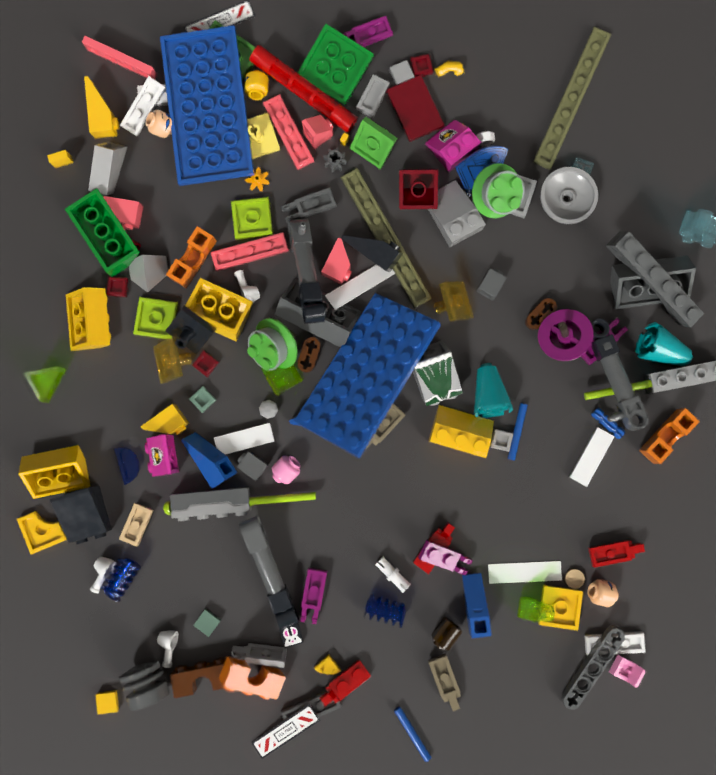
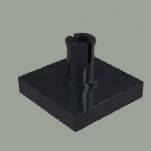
M184 305L165 332L176 339L175 345L178 348L184 349L187 347L197 354L216 329Z

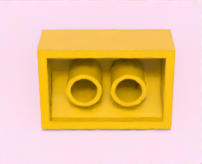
M200 278L185 306L216 329V333L237 342L246 324L253 301Z
M84 287L66 294L71 351L96 349L110 345L111 334L108 324L109 314L107 313L108 298L105 288Z
M438 405L428 442L486 458L492 439L494 421Z
M79 445L21 457L18 474L33 499L90 488L86 459Z

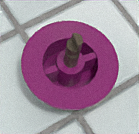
M563 309L551 313L543 320L538 330V342L543 352L550 358L559 361H572L582 356L590 348L594 336L593 327L589 319L581 312L571 309Z

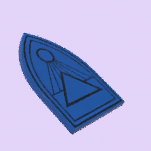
M503 146L481 148L455 166L468 196L472 195V187L477 175L491 164H503L508 148Z

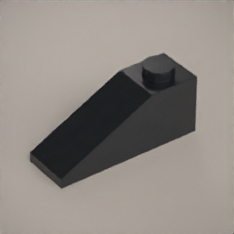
M346 235L341 237L342 240L386 272H391L403 255L399 251L401 247L392 241L387 243L380 240Z

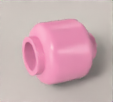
M282 456L272 466V477L278 483L289 484L300 474V463L293 456Z

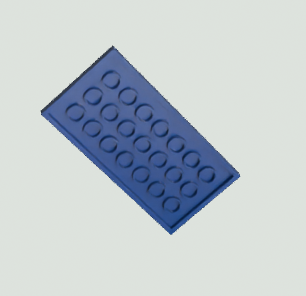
M235 25L160 36L169 115L172 119L171 132L178 185L184 186L253 176L254 167Z
M375 293L356 322L345 345L341 346L294 421L298 425L360 458L440 328V322Z

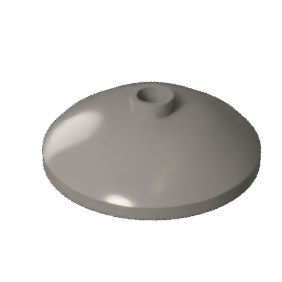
M563 167L553 171L545 179L540 191V200L544 211L553 220L563 224H575L585 220L594 211L598 202V189L592 177L585 171L575 167ZM564 196L568 197V202L563 200Z

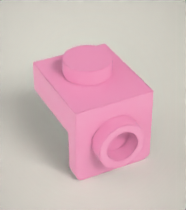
M617 655L609 670L611 674L627 681L634 687L639 686L646 672L645 669L620 655Z

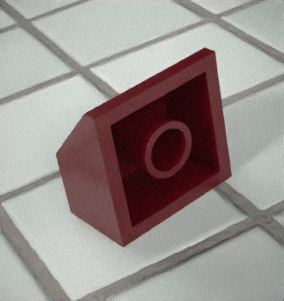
M438 168L399 170V209H438Z

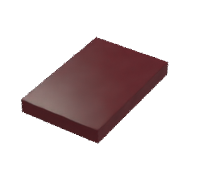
M421 75L387 89L388 97L409 142L444 127L443 121Z

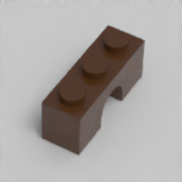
M225 657L216 658L211 663L200 661L191 667H187V665L175 667V670L170 674L174 698L194 695L197 690L196 679L199 677L208 678L211 681L213 691L224 689L219 676L226 661Z

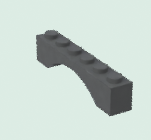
M629 231L618 232L606 245L618 260L627 265L651 287L664 304L667 313L680 326L691 328L704 314Z

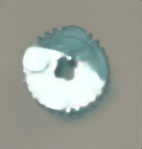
M698 209V212L691 213V210H687L679 230L680 236H683L681 240L689 244L693 242L701 243L702 247L712 248L713 244H716V218L713 216V212Z

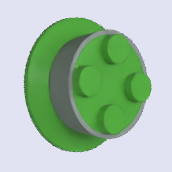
M501 163L485 167L477 175L472 187V199L476 209L482 215L489 218H501L514 212L521 205L525 193L523 181L512 167Z
M263 319L258 323L256 331L252 332L248 338V354L264 370L271 371L277 367L282 369L289 368L297 359V346L294 339L297 335L293 331H289L283 323L276 319Z

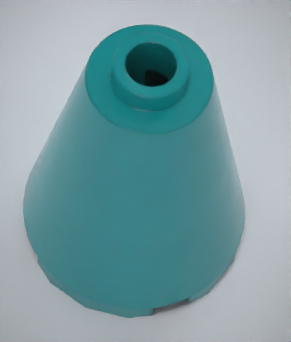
M656 322L646 326V333L644 335L640 334L636 343L635 352L639 354L638 357L641 359L683 367L689 364L693 358L690 348Z
M491 363L480 365V368L477 369L474 415L478 417V414H482L483 418L502 416L506 410H509V413L512 412L513 405L496 366H492Z

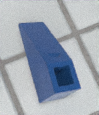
M196 432L181 440L212 489L237 473L229 458Z
M482 574L462 575L469 634L471 638L492 636Z

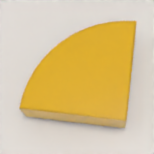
M330 654L314 666V669L321 674L335 675L341 671V668Z

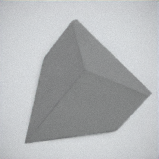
M141 255L136 257L129 265L131 280L146 292H149L167 276V256Z

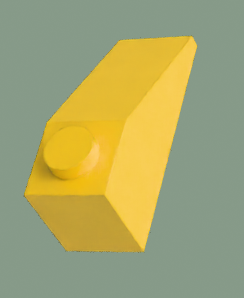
M84 76L89 132L94 138L117 136V129H119L118 119L115 118L90 78Z

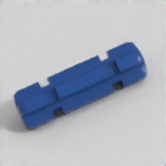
M596 408L591 414L592 417L599 420V423L609 432H613L612 435L617 439L622 438L625 430L618 427L615 421L608 422V415H604V411Z

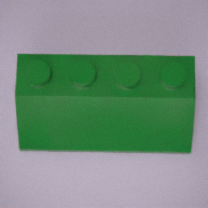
M98 188L65 208V211L103 269L110 276L113 277L129 267L140 253Z

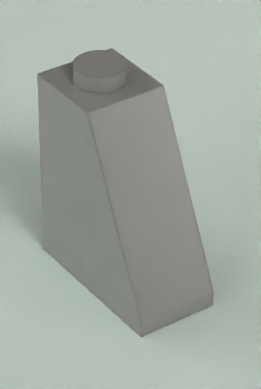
M105 142L94 146L88 191L92 192L98 188L103 196L114 193L127 146L112 142Z

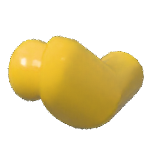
M447 61L437 67L435 72L438 77L449 71H454V74L459 76L464 73V68L461 62Z

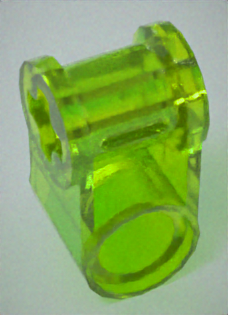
M519 597L517 617L533 622H551L554 619L555 611L550 604L530 597Z

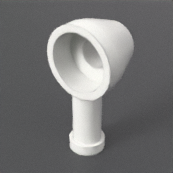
M243 270L236 271L234 275L238 280L242 297L254 303L260 298L257 286H248Z
M99 557L95 561L94 568L99 575L90 587L92 592L99 593L104 580L116 567L117 563L114 560Z
M161 631L158 635L157 643L165 648L164 661L162 662V666L165 668L172 667L173 650L178 642L177 631Z

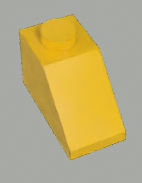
M171 404L143 424L141 428L148 431L166 434L176 433L178 435L187 429L185 426L189 422L178 406Z

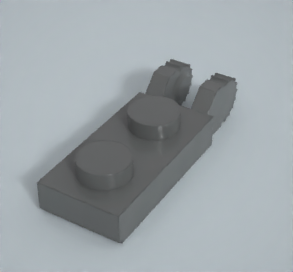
M327 188L298 198L294 202L282 206L281 209L283 212H288L297 207L298 213L285 218L286 223H288V220L304 219L335 208L337 205L331 188Z

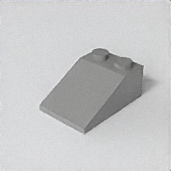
M456 180L438 189V209H428L449 247L483 230L486 225L475 205Z

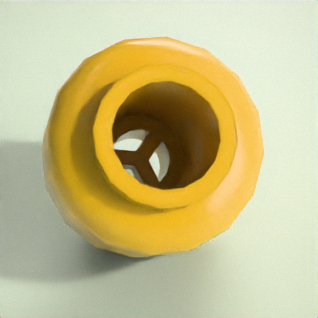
M260 70L248 72L244 80L245 94L253 100L264 98L268 94L269 89L268 76Z

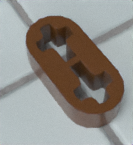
M550 298L541 301L526 317V326L531 330L538 329L543 320L557 310L556 302ZM550 303L552 311L548 310L543 314L541 311L545 308L544 304ZM538 315L541 316V317L537 320L538 325H537V324H534V325L531 324V322H532L531 317H532V318H535V317L538 316Z
M315 337L307 338L301 349L297 365L304 373H309L314 369L321 345ZM312 341H315L317 348H313L311 354H309L307 343L311 344ZM307 356H310L309 363L312 364L311 367L303 369L304 366L301 362H305Z

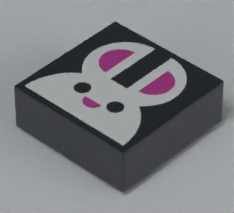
M299 623L283 629L279 628L284 648L304 642Z

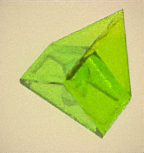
M294 365L285 369L277 367L271 371L264 370L261 367L266 380L277 396L303 381Z
M55 366L27 372L24 375L38 400L49 403L67 369Z

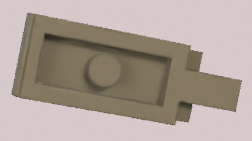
M394 403L366 449L372 443L375 446L380 443L406 416Z
M446 653L428 660L444 703L449 701L453 711L460 709L456 699L461 697L460 690Z

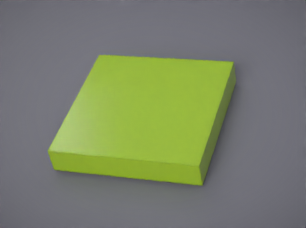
M269 197L231 201L235 239L273 235Z
M139 297L133 334L172 340L173 337L165 331L176 317L178 303Z

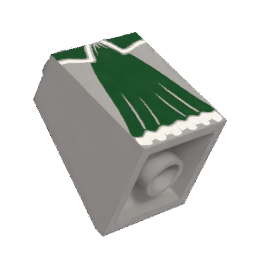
M442 340L430 344L413 370L420 394L426 406L437 405L442 400L454 399L463 393L450 350Z

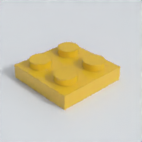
M543 585L538 624L578 631L583 591Z

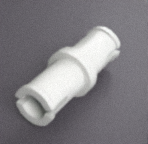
M384 556L375 564L387 576L386 579L388 581L391 580L402 593L411 585L399 573L400 570L394 568Z

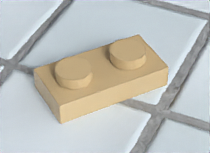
M134 503L119 539L136 547L139 546L154 510Z

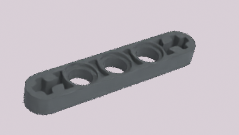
M611 625L606 628L562 693V701L568 709L574 710L581 705L623 643L625 635L618 626ZM612 633H614V634L617 633V634H618V637H617V638H616V637H613V638H612L611 634H612ZM602 647H607L609 649L608 653L604 656L599 655V650ZM591 663H596L598 668L593 672L588 671V666ZM585 679L587 684L585 687H578V681ZM573 696H574V698H575L574 701H572V700L568 701V697L573 698Z

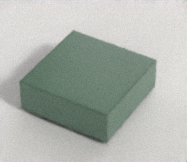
M202 386L189 400L204 413L216 401V398Z
M205 609L193 626L209 637L221 619Z

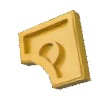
M37 511L17 518L30 554L67 540L60 522H48Z

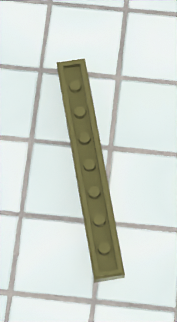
M596 27L593 28L535 156L534 163L549 170L552 168L610 39V33Z
M358 168L341 176V180L374 238L387 243L392 241L401 247L399 251L403 255L393 267V271L414 308L432 299Z

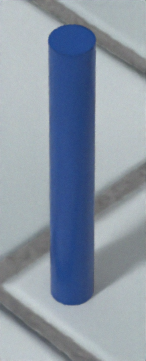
M520 403L508 454V459L515 461L527 404Z
M397 707L394 710L395 714L424 761H429L431 759L429 752L401 707Z

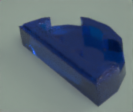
M124 447L114 448L124 485H127L138 476L140 470L139 459L130 449Z

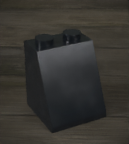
M100 486L86 488L50 499L69 543L76 541V545L88 542L87 538L94 536L95 539L107 536L106 532L112 530Z

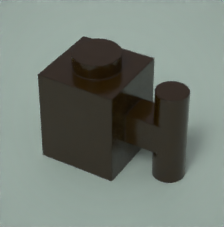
M445 616L431 635L434 639L433 643L439 649L449 651L463 632L460 627Z

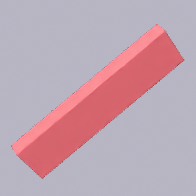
M84 36L82 42L88 51L146 78L150 76L155 80L157 74L153 67Z
M280 94L263 102L297 170L313 163L314 159Z
M284 232L216 250L211 252L215 270L220 271L289 252Z

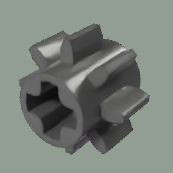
M338 147L336 150L329 148V154L323 156L324 160L327 161L325 168L330 167L332 172L337 169L342 171V164H347V161L342 159L345 157V152L340 153ZM335 157L338 158L336 162H332V160H334Z

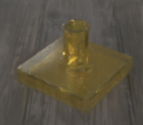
M464 281L439 284L443 300L434 303V307H440L435 309L438 314L447 311L450 322L474 318Z
M175 338L167 339L153 347L160 384L182 377L181 365H190L192 359H187V357H191L189 352L178 354Z

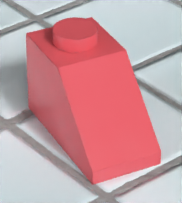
M322 115L310 117L302 121L304 135L315 149L333 136L332 123L329 119H324Z
M103 196L124 229H139L143 206L139 202Z
M338 238L321 273L323 276L341 285L344 280H349L352 271H350V262L342 239Z

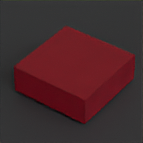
M429 54L411 58L414 78L419 75L427 76L433 74Z
M108 276L106 295L127 298L128 278Z
M203 350L192 366L208 377L220 362Z

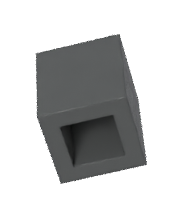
M489 269L477 292L493 301L507 278L503 276L504 273L500 270Z
M248 451L247 454L244 452L237 461L240 463L237 468L255 481L260 478L269 466V464L251 451Z

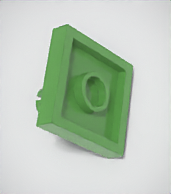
M365 117L358 128L350 149L381 169L397 138L385 130V128L380 127Z

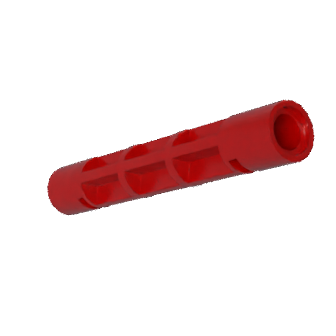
M258 45L253 50L249 59L251 63L307 102L308 105L326 116L346 133L350 132L358 120L355 114L322 92L321 89L303 78L298 72L284 64L261 45Z

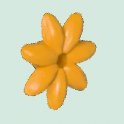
M258 167L256 174L254 173L253 176L245 180L247 183H252L250 190L255 189L257 186L262 191V184L269 185V181L264 179L268 176V172L261 174V169Z

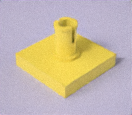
M268 113L247 119L252 159L280 150Z

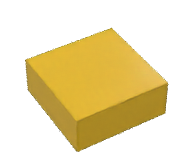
M66 150L47 155L49 163L55 168L74 163L72 156Z
M117 690L98 692L96 694L97 714L114 713L119 710Z

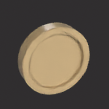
M570 569L565 574V582L569 587L577 589L584 584L585 577L580 570Z

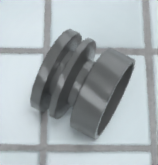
M158 660L136 665L119 677L121 683H126L122 686L124 691L133 689L126 696L131 711L150 706L170 694L166 680L156 681L163 674L162 670H156L160 667Z

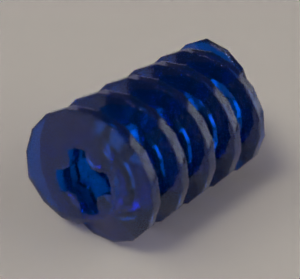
M118 558V562L121 565L113 566L117 572L110 571L109 574L112 579H105L108 586L101 585L104 594L117 602H120V597L125 595L124 590H128V583L133 582L132 576H136L138 574L137 570L141 569L137 562L129 558Z
M371 594L367 600L363 618L369 613L370 620L376 615L377 622L383 617L384 624H387L391 619L392 626L398 621L399 628H402L406 614L405 604L400 603L397 606V601L394 600L390 605L388 598L382 602V597L380 596L375 601V596Z

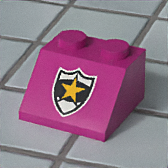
M454 120L425 144L446 170L450 172L456 165L477 151L481 142L469 127Z
M165 434L146 438L145 451L146 454H149L150 459L148 471L152 473V477L178 473L179 467L174 435Z

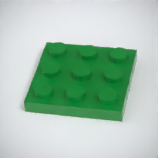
M325 24L298 73L314 86L321 89L322 92L341 104L346 105L372 61L374 54Z

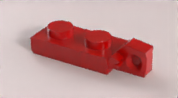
M447 522L442 530L438 528L434 531L428 541L448 548L453 539L450 535L455 527ZM420 551L413 563L429 574L435 565L420 560L418 558L421 553Z
M631 540L588 547L592 567L631 561L635 558L636 553L645 552L644 544H632Z
M357 660L328 683V686L325 688L327 692L320 697L321 702L327 706L333 700L335 703L339 700L341 701L369 679L371 675L362 662Z

